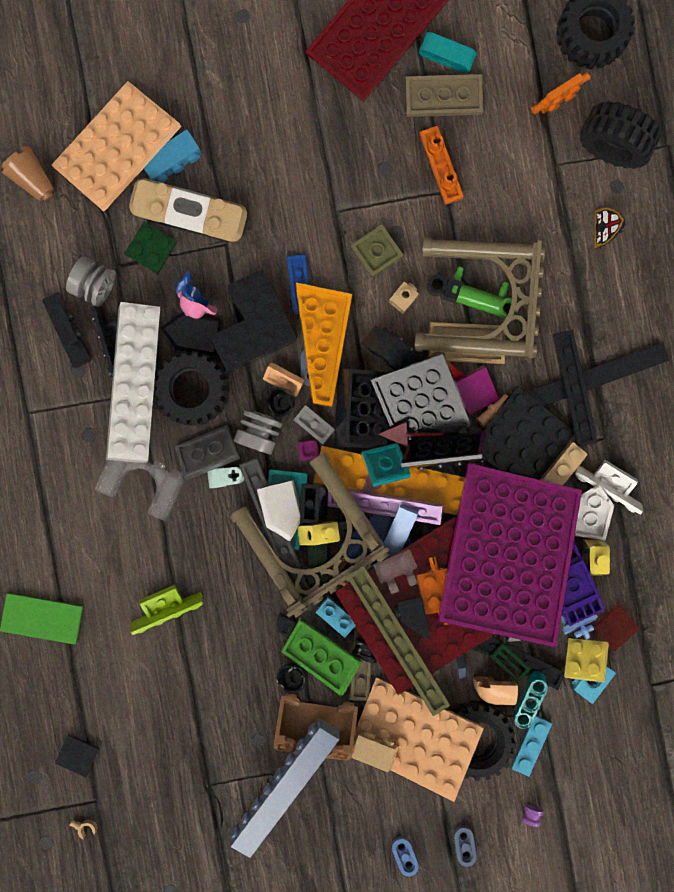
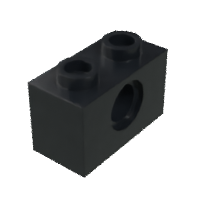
M309 482L302 484L300 522L312 524L327 522L328 489L324 483Z

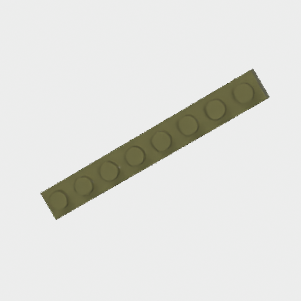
M363 566L348 575L347 578L431 714L435 716L449 707V702L366 568Z

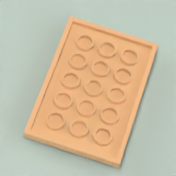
M127 81L55 160L52 166L104 212L182 126Z
M376 677L355 730L353 750L358 735L365 731L374 732L376 737L381 739L389 738L393 740L394 744L399 745L391 771L454 802L484 726L448 709H444L433 716L420 696L407 690L398 695L390 682Z

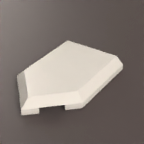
M294 480L257 489L266 527L278 533L286 540L291 541L300 524L301 511Z
M600 484L581 495L575 536L606 540L614 504Z

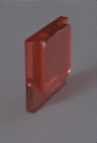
M620 605L593 627L602 639L609 643V647L613 651L617 650L640 629Z

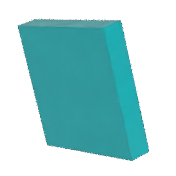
M398 443L361 452L373 487L410 478L409 468L401 467L403 454Z

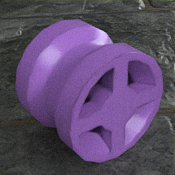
M525 804V814L522 815L521 821L533 827H540V817L543 816L544 810L532 804Z

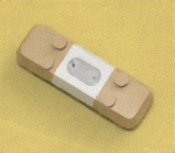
M141 178L135 182L129 203L131 213L137 217L145 218L147 221L230 242H236L241 238L247 218L246 208L241 204L147 178Z

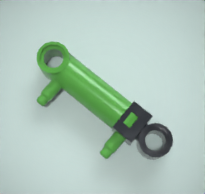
M458 267L454 278H450L448 282L441 274L430 277L427 283V291L430 295L440 296L443 294V300L452 303L458 302L497 315L503 320L506 319L508 313L503 310V306L509 305L511 307L512 298H505L509 286L508 282H503L497 296L462 284L463 267ZM432 282H440L442 288L439 290L434 289Z

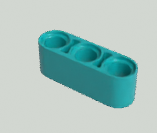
M432 32L425 34L419 49L421 56L462 73L470 72L477 55L476 51L472 48Z
M535 671L529 675L514 707V721L516 726L521 729L531 726L547 693L546 677L542 672ZM535 682H542L541 685H534ZM529 698L534 699V701L528 702L526 700ZM526 715L525 718H520L519 716Z

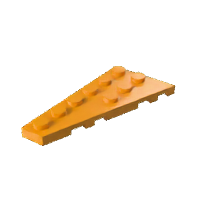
M296 283L312 403L332 407L352 294Z

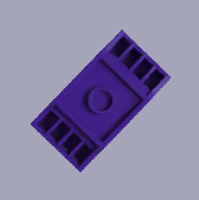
M573 543L562 609L563 619L569 627L605 611L597 588L575 543Z

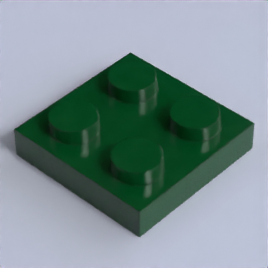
M143 222L124 254L158 275L176 246L177 241Z

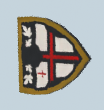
M608 207L595 210L594 248L610 243L618 233L624 231L626 220L617 210Z

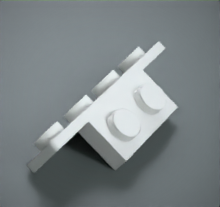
M606 460L603 461L594 474L580 465L575 470V475L580 481L588 482L593 487L600 484L613 501L621 502L633 513L641 514L643 512L642 503L629 496V493L637 485L638 480Z

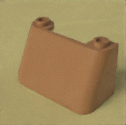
M281 695L274 749L293 753L298 741L301 738L304 739L307 735L310 725L312 723L315 724L320 718L339 731L340 740L326 758L350 760L353 753L358 707L349 702H343L338 707L300 702L297 695Z

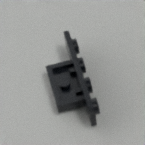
M57 292L44 298L42 302L73 368H78L91 362L88 351L81 339L83 335L80 329L75 326L73 321L75 318L71 310L67 309L61 294Z
M92 306L91 317L96 323L97 336L102 343V352L109 365L108 372L113 378L118 320L107 323L103 307Z

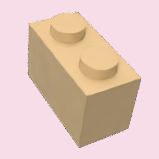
M365 731L358 735L351 758L389 772L393 768L399 745L394 744L395 742L389 738L381 739L376 737L374 732Z

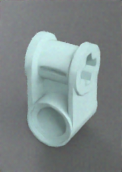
M240 467L216 468L207 472L209 489L226 487V485L239 484L244 481ZM239 473V477L236 479L232 478V474Z

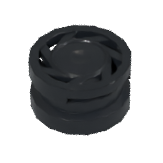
M357 638L355 640L357 645L355 649H352L351 654L361 658L363 661L372 663V660H374L373 663H377L365 640Z

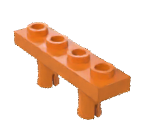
M435 126L421 131L419 135L444 204L447 205L463 199L464 196L439 127Z

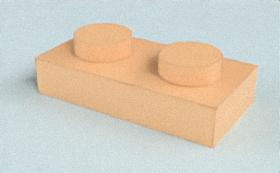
M272 362L269 364L263 380L276 387L289 389L295 397L299 394L305 381Z

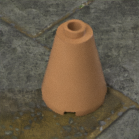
M28 145L21 148L23 150L22 153H17L16 151L1 165L2 169L0 171L37 200L47 201L54 195L52 193L54 188L31 147Z

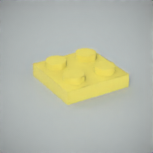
M569 638L564 677L605 683L609 643Z

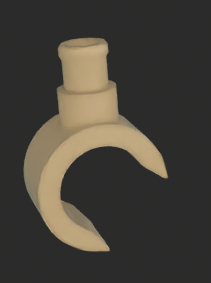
M72 820L70 826L78 830V835L81 839H84L86 836L83 830L84 826L91 827L94 835L98 829L97 824L93 820H85L83 823Z

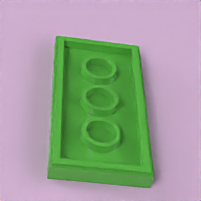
M7 593L0 631L75 645L78 641L84 606Z
M299 619L281 651L340 696L344 695L363 662L303 619Z

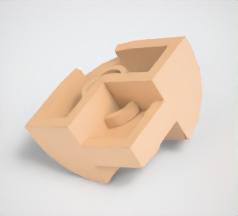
M473 676L474 688L485 702L495 705H516L518 685L515 682L495 681L493 677Z

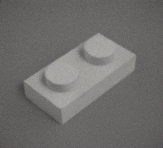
M306 405L294 418L296 423L322 444L335 431L334 428Z

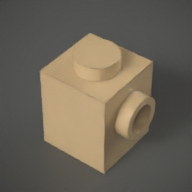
M403 282L389 299V303L404 314L418 297V289L411 283Z

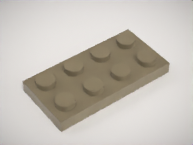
M482 74L406 76L405 78L406 117L483 114Z

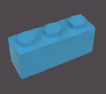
M185 130L168 141L144 167V170L151 180L164 183L168 176L182 171L183 166L196 162L202 153L188 130Z

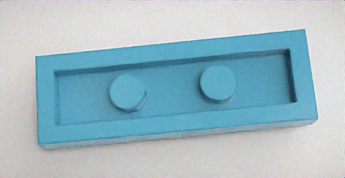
M535 716L531 726L527 728L510 766L512 770L528 777L530 776L552 726L550 721Z

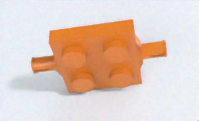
M585 72L583 75L579 73L548 93L538 104L531 107L532 112L535 115L540 111L543 114L548 111L552 113L560 107V103L563 101L569 102L576 96L575 93L581 89V84L590 80L589 73Z
M437 556L428 558L431 570L424 574L416 575L425 615L439 613L447 568H439Z

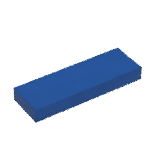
M305 254L287 256L294 314L299 313L295 284L309 285Z

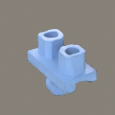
M593 615L570 627L564 621L563 616H561L562 625L564 626L562 630L566 635L579 628L580 630L574 633L576 638L583 635L587 640L590 638L588 632L593 631L594 628L592 625L587 627L585 625L595 621L597 615Z

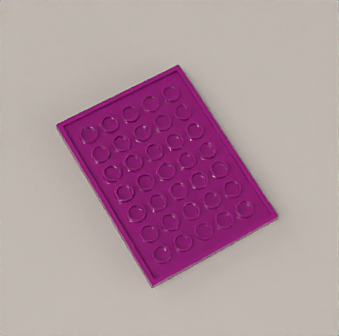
M471 463L467 464L437 621L556 647L582 490Z

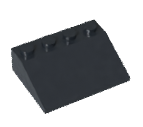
M341 369L338 371L334 446L378 448L396 443L378 434L389 429L390 425L371 382L373 377L387 372L359 369Z
M486 431L409 440L401 461V467L422 470L431 466L440 468L449 464L482 463L488 460L489 457Z

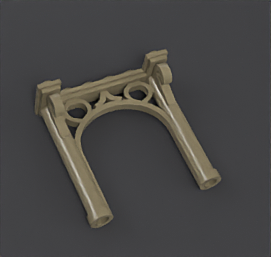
M424 237L423 257L483 259L498 265L509 279L512 289V303L506 319L495 331L484 336L417 332L415 352L427 350L524 357V360L531 363L532 358H536L537 344H534V336H538L539 324H535L536 317H540V305H537V297H541L542 286L538 285L539 278H543L544 266H540L545 256V247H541L542 241L538 240V243L519 244L435 240L432 237ZM499 258L512 259L514 261L507 267ZM518 264H523L527 268V276L522 280L516 279L512 274L514 267ZM530 279L529 296H525L521 292L520 287H516V284L524 285ZM524 305H528L527 322L522 316L514 315V312L518 313L519 309ZM513 320H519L523 326L522 333L518 336L511 335L507 328ZM502 331H504L505 335L510 340H499L492 338L496 337ZM526 335L525 341H519Z
M326 452L313 459L310 464L342 510L347 522L345 542L340 551L329 562L312 569L291 567L278 557L246 506L230 516L233 523L238 525L280 590L282 597L290 606L286 609L288 617L292 615L295 618L308 610L307 605L312 602L316 605L324 599L322 595L328 591L332 594L340 589L339 584L343 581L349 583L348 575L363 566L366 570L373 567L371 564L373 561L381 562L389 556L388 551L391 550L390 547H386L351 495L330 463V458ZM353 526L363 541L359 539L351 540ZM349 544H360L363 548L362 555L356 559L350 558L347 555ZM367 548H368V549L370 550V552H371V554H369L368 556H366V554H367ZM342 556H344L347 562L355 563L340 574L339 565L343 561L340 559ZM286 571L299 574L295 585ZM317 572H320L321 575L330 574L334 577L319 588L321 579ZM304 575H312L316 580L315 586L309 590H304L300 585ZM301 594H308V596L303 598Z

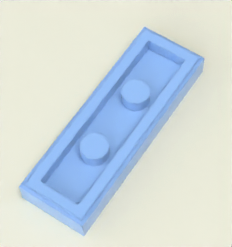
M403 505L399 506L383 542L386 547L391 549L388 551L389 556L385 559L392 557L403 549L418 516L417 511Z

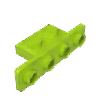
M173 585L141 599L140 606L146 615L130 623L131 634L143 633L155 625H161L169 619L177 618L185 612L199 608L203 605L201 592L183 599L176 586Z

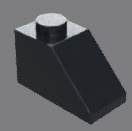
M416 597L398 601V606L394 607L397 619L401 618L403 624L426 639L430 638L422 598Z

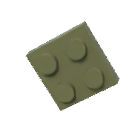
M382 224L350 245L371 278L404 256Z

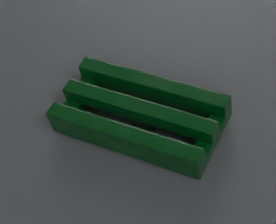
M503 642L489 655L517 683L531 670ZM504 648L525 670L519 669L501 650ZM497 654H499L508 664H510L520 675L517 677L513 672H511L496 657Z

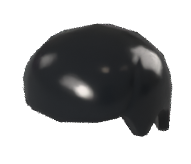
M284 387L270 390V395L266 399L270 411L279 417L289 415L295 407V396Z
M289 663L282 666L276 673V683L281 685L285 692L297 693L306 685L307 675L300 665Z

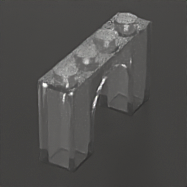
M107 460L94 490L109 497H116L126 475L132 470L144 469L154 477L157 485L155 497L147 514L167 521L186 479L182 477V472L172 469L171 472L165 469L166 465L157 461L153 464L149 461L138 463Z

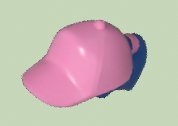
M186 271L176 286V294L180 298L181 309L186 316L194 319L201 318L205 313L215 315L217 308L209 305V301L204 299L198 289L190 284L191 274L189 271Z

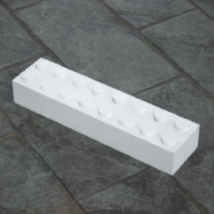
M120 302L106 460L148 462L160 307Z

